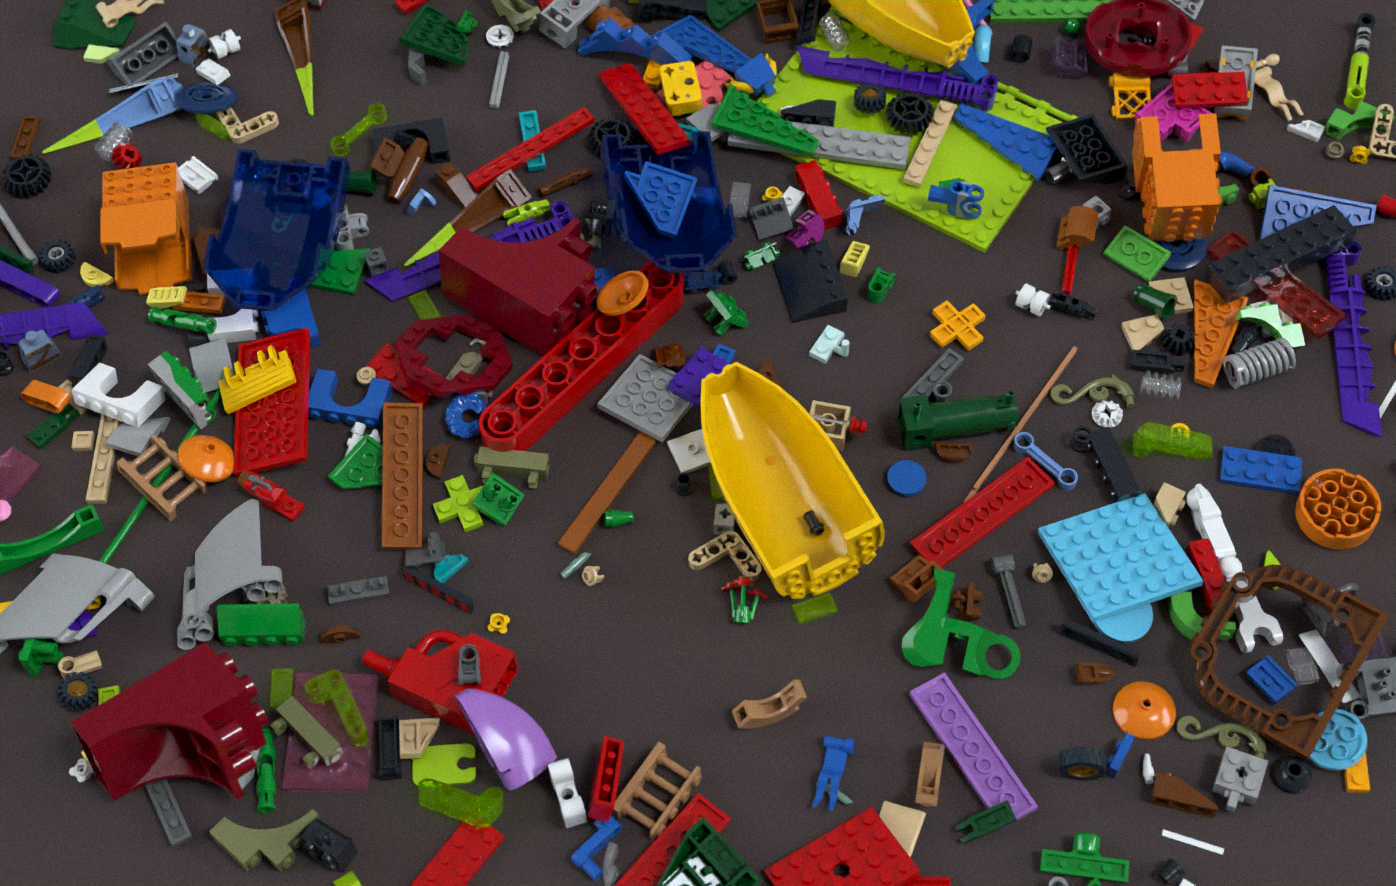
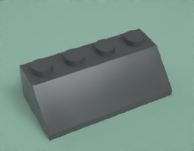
M164 22L107 59L106 62L127 86L140 83L178 57L176 45L178 38L168 23Z

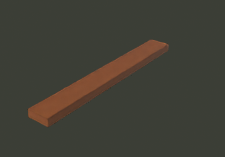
M642 431L638 433L558 542L559 547L573 555L578 552L604 516V511H608L658 442L657 439Z

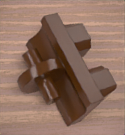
M968 582L967 587L956 590L955 594L950 596L949 603L954 605L955 610H959L958 620L977 621L981 617V608L974 607L973 603L978 604L981 601L983 591L975 589V583Z

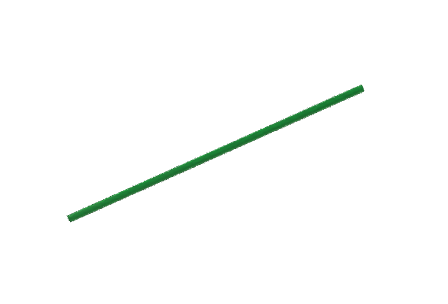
M220 389L215 392L210 400V405L213 408L221 399ZM195 423L175 450L177 454L180 445L186 439L195 436L200 428ZM170 464L162 470L151 486L153 488L155 486L159 487L174 466ZM145 496L138 503L99 562L107 564L149 503Z

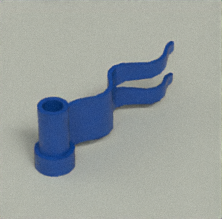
M825 736L823 748H827L812 808H816L821 801L827 781L830 779L829 811L833 812L847 755L853 754L855 739Z

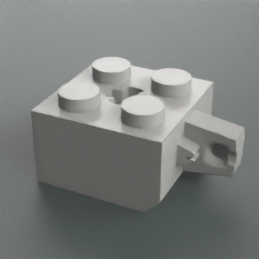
M1226 747L1212 788L1213 792L1228 798L1225 810L1234 812L1237 802H1244L1254 806L1268 764L1267 760Z

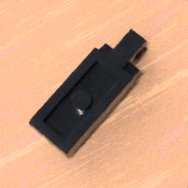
M1132 350L1131 369L1164 373L1184 372L1185 359L1175 358L1171 353Z

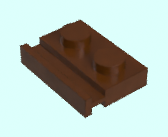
M669 343L667 346H663V349L655 347L658 368H661V365H666L667 367L686 365L682 344Z

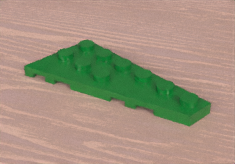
M732 84L712 121L713 128L813 158L819 145L817 138L802 129L799 130L792 126L793 123L781 119L779 114L762 103L753 101L749 98V95L739 92Z
M371 248L254 258L250 269H252L254 276L260 279L289 284L292 279L302 276L305 287L355 296L366 268L363 253L370 251Z

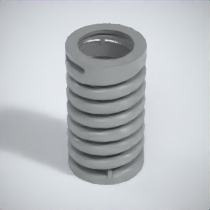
M1278 338L1275 341H1269L1268 343H1263L1262 345H1257L1223 358L1225 377L1234 389L1285 373L1288 370H1293L1296 366L1293 348L1285 338ZM1286 351H1287V352H1288V354H1289V357H1290V363H1289V359H1288V356H1287V353H1286ZM1231 364H1232L1233 373H1234V376H1235V377H1233V375H1232Z

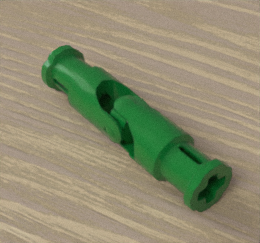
M152 307L148 313L149 321L154 324L159 322L165 326L184 328L197 332L202 330L208 334L214 333L217 327L216 319L213 317L204 318L198 314L190 315L171 309L160 310L158 307Z
M262 729L267 744L260 748L256 763L257 775L259 776L256 785V794L259 796L257 812L270 814L276 811V806L274 805L276 783L273 778L276 769L275 747L273 746L275 733L271 729ZM267 761V762H270V763L272 764V766H271L269 763H264V764H262V765L260 766V769H259V765H260L261 762Z

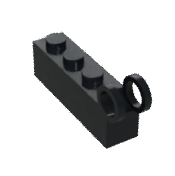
M1086 426L1075 428L1071 447L1076 452H1090L1094 468L1098 469L1100 480L1108 489L1109 499L1116 503L1138 497L1141 490L1110 427L1091 431ZM1081 430L1086 431L1089 434V438L1084 434L1076 435V433ZM1074 441L1082 445L1087 444V446L1084 448H1078L1074 444Z

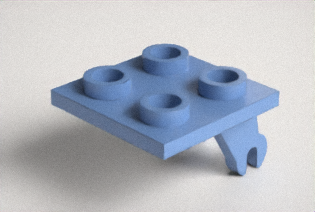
M879 195L869 197L868 200L861 201V199H858L849 204L844 215L845 219L847 218L845 232L848 236L851 234L850 230H853L854 235L856 234L861 215L881 209L885 196L879 197Z

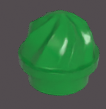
M1069 18L1063 28L1067 35H1076L1081 30L1080 23L1075 18Z

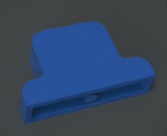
M302 276L294 278L289 282L288 293L264 300V310L261 311L263 320L268 322V325H265L268 336L308 328L310 330V347L322 345Z

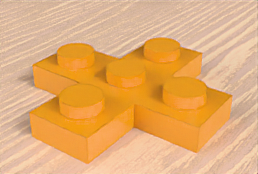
M948 301L933 309L932 314L942 324L930 331V336L941 348L955 339L968 351L983 342L984 337L974 327L984 321L986 315L974 303L961 312H958Z

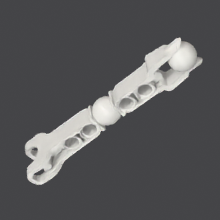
M1196 484L1195 488L1187 494V505L1191 509L1196 530L1199 531L1202 539L1208 538L1225 582H1230L1236 573L1244 572L1242 571V563L1235 557L1236 552L1221 518L1219 507L1213 500L1210 492L1201 484ZM1244 581L1236 583L1239 588L1247 587ZM1256 596L1246 603L1238 604L1234 611L1239 622L1235 639L1243 653L1252 652L1255 646L1253 638L1255 634L1264 636L1272 646L1282 644L1283 633L1277 619L1263 612Z

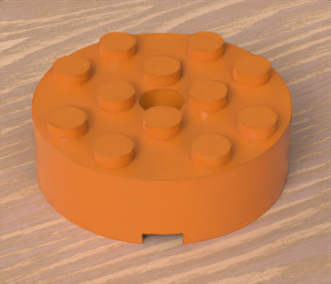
M1327 469L1312 475L1305 482L1295 507L1297 522L1305 535L1323 547L1336 550L1351 549L1363 544L1373 533L1381 513V501L1371 483L1358 474L1356 476L1345 472L1344 469Z

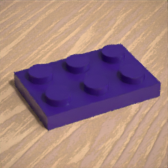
M700 347L669 382L667 389L693 405L700 407L702 379L711 373H722V369L730 363Z

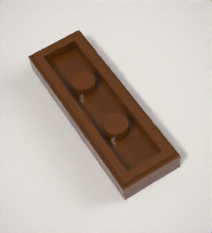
M22 116L10 153L11 160H15L16 156L20 158L23 154L28 156L32 152L41 123L40 117Z

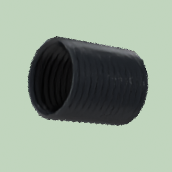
M1019 34L1014 37L1011 50V58L1014 61L1024 63L1029 60L1033 42L1030 36Z

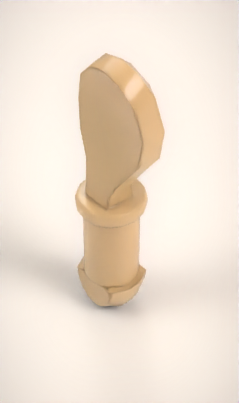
M1271 54L1264 60L1260 59L1256 62V69L1263 68L1265 65H1276L1280 61L1279 56Z

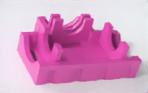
M1171 83L1155 99L1151 100L1142 110L1136 113L1134 123L1136 124L1137 118L1158 116L1161 142L1171 133H1174L1173 136L1175 137L1178 135L1177 139L1180 140L1182 138L1188 142L1200 127L1198 121L1199 114L1212 113L1204 108L1175 109Z

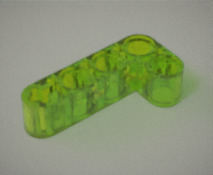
M1148 422L1141 425L1132 435L1133 455L1136 457H1146L1154 450L1200 460H1207L1213 456L1212 437L1207 434Z
M330 670L307 681L305 691L309 700L312 703L319 704L332 698L351 742L355 746L365 745L369 740V733L342 673L338 670ZM333 681H339L337 684H331ZM320 689L317 693H312L313 690ZM342 697H347L346 700L339 701ZM350 714H355L354 717L350 719L346 718ZM357 727L360 732L359 735H357L354 730Z
M430 778L422 779L418 784L420 805L477 827L485 828L490 826L503 811V790L499 787H489L480 796Z

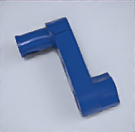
M612 815L608 822L595 821L594 825L599 830L571 857V861L579 869H583L593 881H597L604 872L591 859L613 840L623 827Z

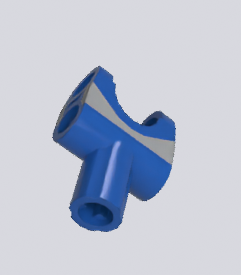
M953 181L950 184V188L931 185L928 201L946 204L947 211L952 216L975 219L982 212L981 205L975 202L983 199L984 190L978 185L963 181ZM977 191V192H979L981 195H980V196H974V195L971 194V192ZM975 208L978 212L971 213L969 209Z

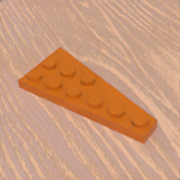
M1198 280L1194 281V382L1213 389L1223 364V358L1228 352L1240 322L1236 321L1235 314L1241 310L1240 308L1247 305L1249 298L1242 296L1226 304L1210 284Z

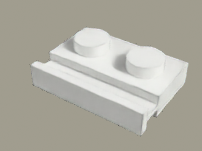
M193 156L189 162L186 161L178 170L182 181L200 194L212 185L214 180L217 181L218 176Z

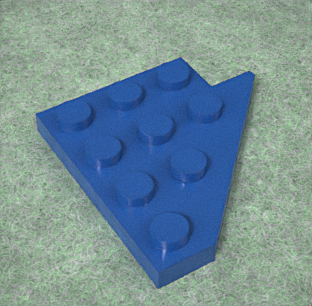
M645 162L641 175L625 171L624 177L658 234L676 239L698 178L650 162Z

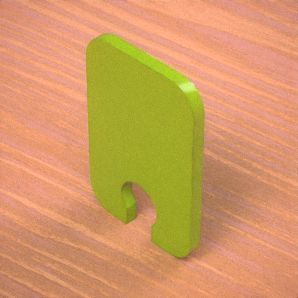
M467 743L428 746L422 758H413L414 784L418 787L472 783L476 778V767L461 770L457 767V763L461 758L476 759L474 746Z

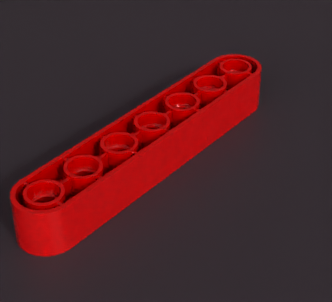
M664 259L653 260L645 264L639 271L646 276L649 284L647 293L639 305L631 311L618 316H608L603 314L598 308L595 309L492 402L479 418L483 447H489L498 452L511 450L527 451L681 309L684 303L683 273L680 267L674 262Z

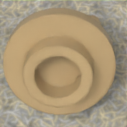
M363 367L357 373L358 381L364 385L369 384L370 386L372 378H376L375 370L371 367Z
M1048 563L1038 566L1034 564L1032 576L1036 582L1045 583L1052 578L1053 572Z
M586 566L582 573L583 581L588 586L602 582L605 576L597 575L600 570L598 566Z

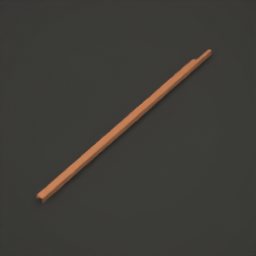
M1073 346L1020 420L1018 426L1015 427L975 483L963 503L977 494L976 492L1013 442L1015 436L1020 432L1077 352V347Z

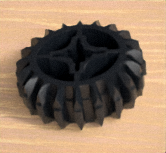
M912 91L910 94L904 92L902 96L897 94L896 98L892 97L891 102L887 105L886 119L890 128H894L895 132L900 131L901 135L907 133L908 136L910 133H913L916 136L918 132L923 133L924 129L926 130L929 124L933 122L934 108L930 100H926L925 95L920 97L919 92L916 95Z
M616 116L614 119L609 117L607 120L601 119L600 123L596 122L595 127H591V132H589V145L592 152H595L597 157L601 156L602 159L607 157L609 161L612 158H615L617 161L618 157L624 159L625 155H630L631 151H634L637 142L633 125H630L629 121L624 122L623 118L617 120Z
M31 153L28 156L23 154L20 158L16 156L15 160L10 159V164H5L6 169L2 170V180L5 188L16 197L20 195V197L24 198L27 195L30 198L33 194L37 195L39 191L44 192V188H48V183L51 182L52 172L49 164L43 158H40L38 155L33 156Z

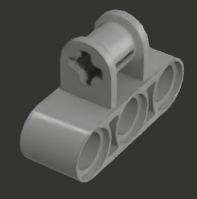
M337 202L332 205L331 214L338 251L353 250V239L366 237L370 232L367 227L368 217L363 213L349 215L347 205L343 202Z

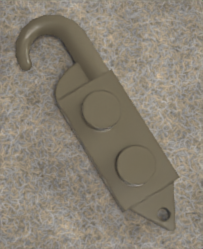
M474 339L469 343V346H472L476 343H480L484 346L486 342L479 339ZM480 352L463 354L446 379L451 381L460 370L473 375L481 365L484 356L480 355Z

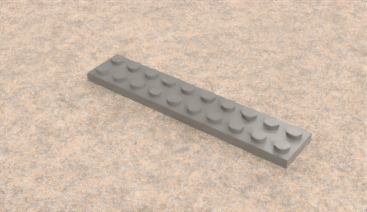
M790 121L793 123L792 126L806 131L819 140V145L813 157L905 170L910 137ZM729 133L728 146L805 156Z

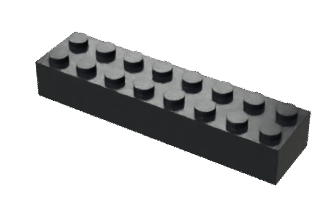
M1333 205L1208 264L1206 280L1224 302L1228 304L1352 245L1356 229L1338 208Z

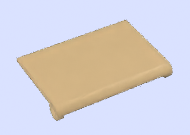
M884 801L879 816L911 858L926 813Z

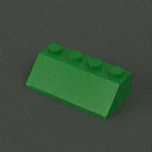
M299 603L217 605L219 637L223 645L233 647L243 644L248 646H256L257 644L269 646L277 644L291 646L304 644L306 621Z

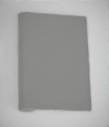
M226 338L189 349L194 375L202 384L200 387L206 394L207 392L220 389L218 381L225 378L224 367L228 366L234 376Z

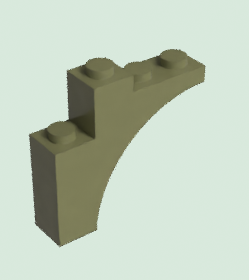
M491 0L499 16H506L514 33L520 31L522 34L529 30V25L533 24V20L537 18L536 14L541 12L538 6H531L523 0Z
M312 809L300 819L273 829H251L235 824L224 817L209 833L213 840L247 872L251 868H255L260 863L261 858L264 857L281 873L284 869L292 866L296 858L293 849L303 844L301 836L312 821L316 818L320 819V817Z

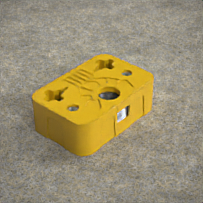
M685 61L662 65L660 67V80L668 112L672 116L701 110L702 95L694 63Z

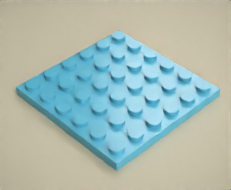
M1145 493L1138 497L1116 502L1038 528V535L1092 622L1202 586L1203 579Z

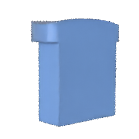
M421 188L409 204L406 213L413 216L421 204L434 207L437 202L428 192Z

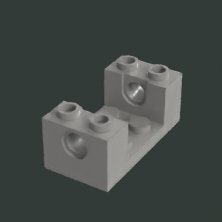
M553 0L540 13L539 30L566 49L577 39V26L600 6L605 5L609 8L610 0ZM577 2L579 5L573 6L571 3Z

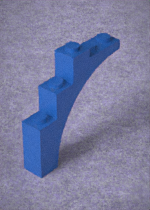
M979 0L976 4L966 8L974 30L980 21L993 11L994 0ZM971 45L967 50V57L963 61L958 60L948 69L955 75L965 77L964 83L981 85L983 77L988 75L989 71L981 64L975 54L973 45Z
M611 18L600 21L596 26L597 30L592 35L582 38L577 51L582 57L600 51L628 52L653 60L660 65L691 61L692 58L686 50L663 31L650 36L637 24L624 30Z

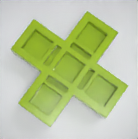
M463 475L445 481L450 498L433 504L439 522L443 523L459 517L465 532L484 526L478 510L471 505L483 486L469 490Z

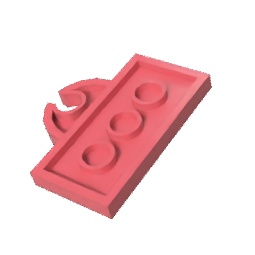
M703 61L695 67L702 95V109L712 105L707 103L709 101H714L715 103L723 101L721 89L725 87V83H730L729 78H731L721 67L708 61ZM663 89L656 93V96L666 106Z

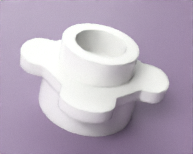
M83 758L79 759L78 763L69 769V774L75 776L78 782L81 783L88 780L93 773L91 766Z

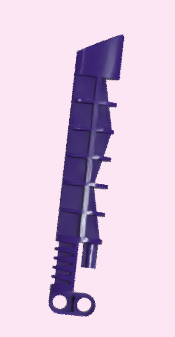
M797 46L805 73L862 84H877V86L880 85L883 88L910 93L912 91V93L916 94L919 92V95L940 99L946 97V100L951 98L953 101H966L967 104L973 102L972 104L978 105V108L982 111H990L996 99L998 78L992 74L985 75L981 85L964 83L965 77L948 74V71L928 72V68H925L924 72L908 71L907 64H905L903 70L888 66L889 61L882 64L869 58H849L850 55L848 54L845 58H829L830 51Z
M556 201L551 207L553 219L537 225L533 217L519 223L513 222L512 225L499 233L496 229L493 230L494 236L489 239L509 243L538 240L552 235L565 227L573 219V216L565 202ZM439 252L434 253L420 263L418 260H415L416 265L400 274L397 267L364 281L391 301L441 282Z
M1354 241L1352 245L1323 258L1327 266V278H1329L1327 282L1329 284L1328 289L1330 290L1329 301L1342 418L1344 423L1356 429L1381 437L1379 404L1368 402L1369 389L1376 388V384L1370 383L1374 365H1372L1367 353L1372 350V347L1365 345L1361 334L1368 333L1370 329L1367 326L1359 325L1360 316L1368 313L1367 309L1362 307L1365 291L1362 289L1361 278L1357 273L1349 275L1350 287H1348L1346 265L1356 264L1359 261L1362 250L1361 245Z
M84 302L0 314V343H4L6 349H9V343L19 344L20 340L26 338L25 335L29 331L38 332L44 330L52 339L53 335L69 330L71 340L89 338L90 334L99 336L108 334Z

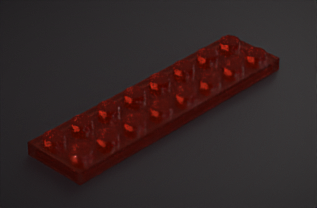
M1232 229L1208 247L1207 253L1215 260H1218L1252 244V242L1235 229ZM1292 273L1255 290L1272 304H1277L1281 311L1297 323H1300L1303 328L1317 339L1326 335L1345 320L1346 317L1344 312Z

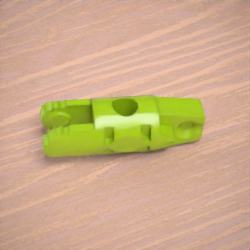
M547 199L538 202L533 201L504 211L503 215L507 219L510 218L507 222L510 226L513 222L519 223L532 217L536 218L543 215V213L550 210V204Z

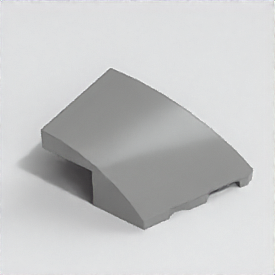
M722 102L709 105L686 118V123L689 126L698 128L699 134L709 143L717 138L724 143L729 137V132L712 127V121Z

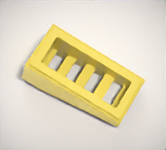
M852 241L841 261L840 273L857 277L870 249V245Z
M185 286L152 288L149 291L146 303L151 308L158 307L159 309L183 304L187 288Z

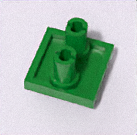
M713 290L708 292L707 297L713 305L703 315L711 323L719 314L723 316L721 321L713 327L719 335L722 336L732 325L746 328L750 324L746 319V313L742 309H738L736 306L737 302L730 295L725 296L722 292L718 293Z
M492 473L471 505L504 527L525 494Z
M48 638L25 639L23 649H20L18 658L30 678H39L44 662L58 664L64 658L62 652H58V644L51 643Z

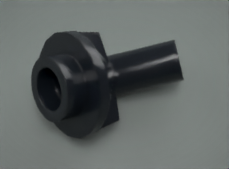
M1135 33L1130 38L1134 42L1139 41L1150 46L1156 43L1155 38L1150 33L1146 34L1144 39Z

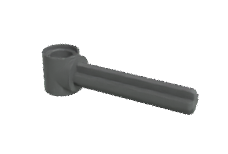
M1012 554L991 557L992 571L994 575L1001 578L1014 627L1022 629L1026 626V622L1012 576L1015 572L1014 558Z

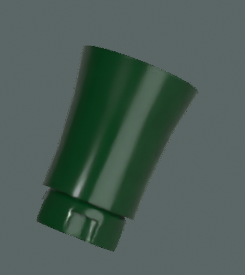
M372 170L338 173L337 189L345 192H360L374 195L377 190V175Z
M1143 284L1138 285L1133 294L1135 302L1155 312L1163 319L1168 318L1172 314L1177 303L1176 295Z

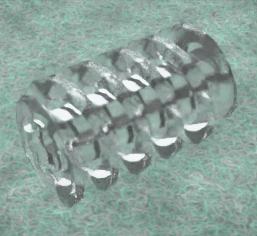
M830 12L823 16L819 27L832 50L841 51L850 45V35L841 22L839 15L836 12Z
M113 123L103 137L100 138L99 142L95 144L96 152L103 159L113 161L111 159L113 149L122 142H128V137H132L133 132L121 123Z
M1147 371L1143 375L1139 394L1146 389L1147 395L1153 391L1154 397H1156L1161 392L1162 398L1169 394V399L1172 400L1174 395H1176L1178 401L1182 386L1181 377L1178 376L1174 381L1173 375H1170L1166 380L1164 373L1159 378L1157 372L1151 377L1150 371Z

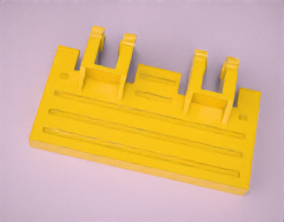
M272 345L268 347L270 357L268 360H266L262 350L258 351L259 362L245 368L246 376L244 375L242 365L238 361L234 363L236 372L234 376L228 366L224 367L225 378L218 381L224 409L228 414L296 383L291 360L286 350L278 353L280 360H278Z

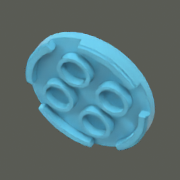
M1149 603L1093 623L1102 635L1118 642L1132 643L1141 639L1150 629L1153 621V611Z
M1337 709L1311 753L1309 760L1316 766L1330 771L1345 770L1357 764L1367 749V734L1360 720L1350 712ZM1321 712L1317 715L1322 717L1324 712Z

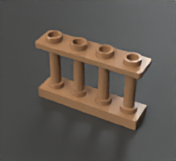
M153 434L150 436L152 446L132 462H127L122 457L116 463L118 471L171 522L177 517L175 509L180 502L197 489L202 494L206 493V482L186 473L179 464L178 454L174 450L170 451L167 448L166 442L161 437L157 438ZM157 451L165 457L164 460L145 475H140L136 471L138 466ZM170 464L178 470L159 487L155 486L153 488L149 484L153 477ZM182 477L191 482L188 487L173 499L166 500L163 497L162 493Z
M658 742L615 801L612 816L618 820L622 815L627 814L651 829L650 839L655 841L667 828L666 824L668 821L676 817L680 804H684L688 800L693 786L697 787L702 779L701 768L696 766L693 772L685 769L669 759L666 754V745ZM663 764L687 780L679 789L655 774L654 770L658 765L661 766ZM647 781H652L675 797L669 805H666L644 791V784ZM639 797L663 812L658 821L655 822L632 808L631 802L634 798Z

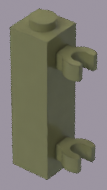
M480 446L478 454L476 453L474 456V465H477L478 473H482L483 484L494 473L496 475L528 478L529 489H537L538 479L547 480L550 459L549 454L518 450L498 452L489 447Z
M293 696L276 708L280 719L270 725L273 728V732L280 736L289 727L309 747L312 752L302 758L305 761L304 764L309 769H312L319 760L328 767L331 763H335L340 759L343 754L340 744Z

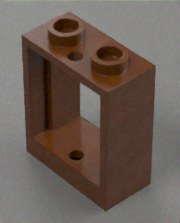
M763 0L756 2V14L765 44L797 39L799 25L791 0ZM787 12L790 23L766 26L764 15Z

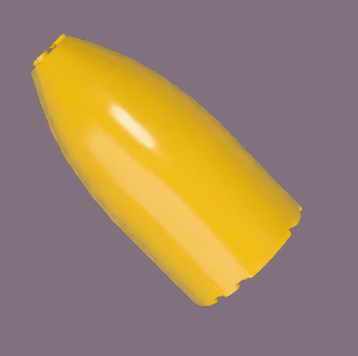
M827 0L857 28L881 44L904 55L950 68L958 60L963 61L967 57V50L973 43L972 39L975 32L962 0Z
M738 362L726 365L720 374L711 373L703 378L701 382V423L708 457L720 490L732 515L778 593L784 597L790 595L792 599H802L806 594L810 593L816 596L842 585L859 573L858 568L863 564L868 565L876 556L875 550L877 547L883 545L885 537L884 526L881 518L837 448L821 426L797 400L781 387ZM775 456L777 461L773 465L768 466L765 464L767 457ZM813 510L819 521L824 524L825 530L821 535L815 536L810 533V528L803 519V515L807 511Z

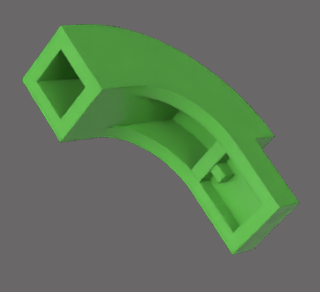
M1181 592L1169 596L1168 610L1170 618L1175 627L1191 640L1196 632L1199 634L1203 628L1200 626L1203 618L1193 608L1191 592ZM1235 622L1227 623L1218 638L1219 640L1233 638L1236 630Z

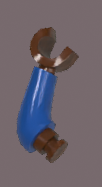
M1221 152L1217 171L1221 170L1224 172L1227 170L1247 179L1250 178L1252 189L1259 185L1256 179H1262L1266 183L1268 179L1273 180L1271 172L1267 168H1255L1232 153Z

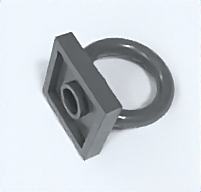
M1348 583L1337 588V590L1341 592L1346 591L1356 596L1359 587L1355 583ZM1301 597L1300 607L1324 638L1330 635L1333 627L1331 613Z

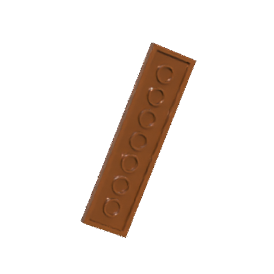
M383 402L382 550L422 548V403Z

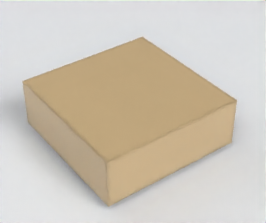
M74 432L72 450L92 451L94 432Z

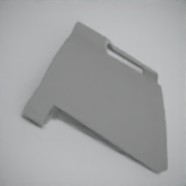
M250 499L224 517L196 550L195 564L191 567L187 566L184 572L182 620L177 628V645L180 649L190 650L195 647L196 639L208 641L213 637V619L207 611L209 610V605L225 594L241 587L247 593V598L250 601L258 602L265 597V591L277 593L282 589L281 569L276 566H262L258 500ZM195 578V588L189 591V580Z
M53 553L39 567L41 573L0 614V641L28 638H52L59 643L80 641L121 603L126 602L127 606H133L142 612L155 596L131 571L125 568L117 569L92 559ZM99 595L106 597V605L84 628L78 631L68 629Z

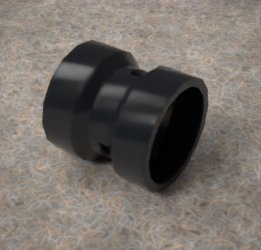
M0 351V376L4 377L13 372L14 365L8 353Z

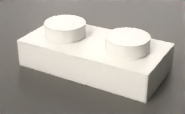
M210 59L203 61L201 65L195 68L199 75L216 85L231 76L227 69Z

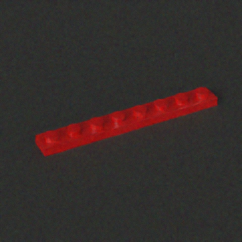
M585 107L579 109L466 176L468 183L476 192L483 189L510 168L512 171L593 124L595 122L594 117Z

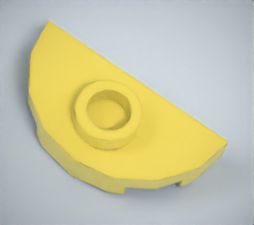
M86 262L81 266L80 274L82 279L90 287L95 285L103 286L105 284L108 286L114 281L113 277Z

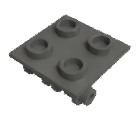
M784 197L749 208L759 241L794 229Z
M430 532L427 536L428 544H423L420 549L405 550V565L417 567L422 563H438L445 560V541H440L437 532Z

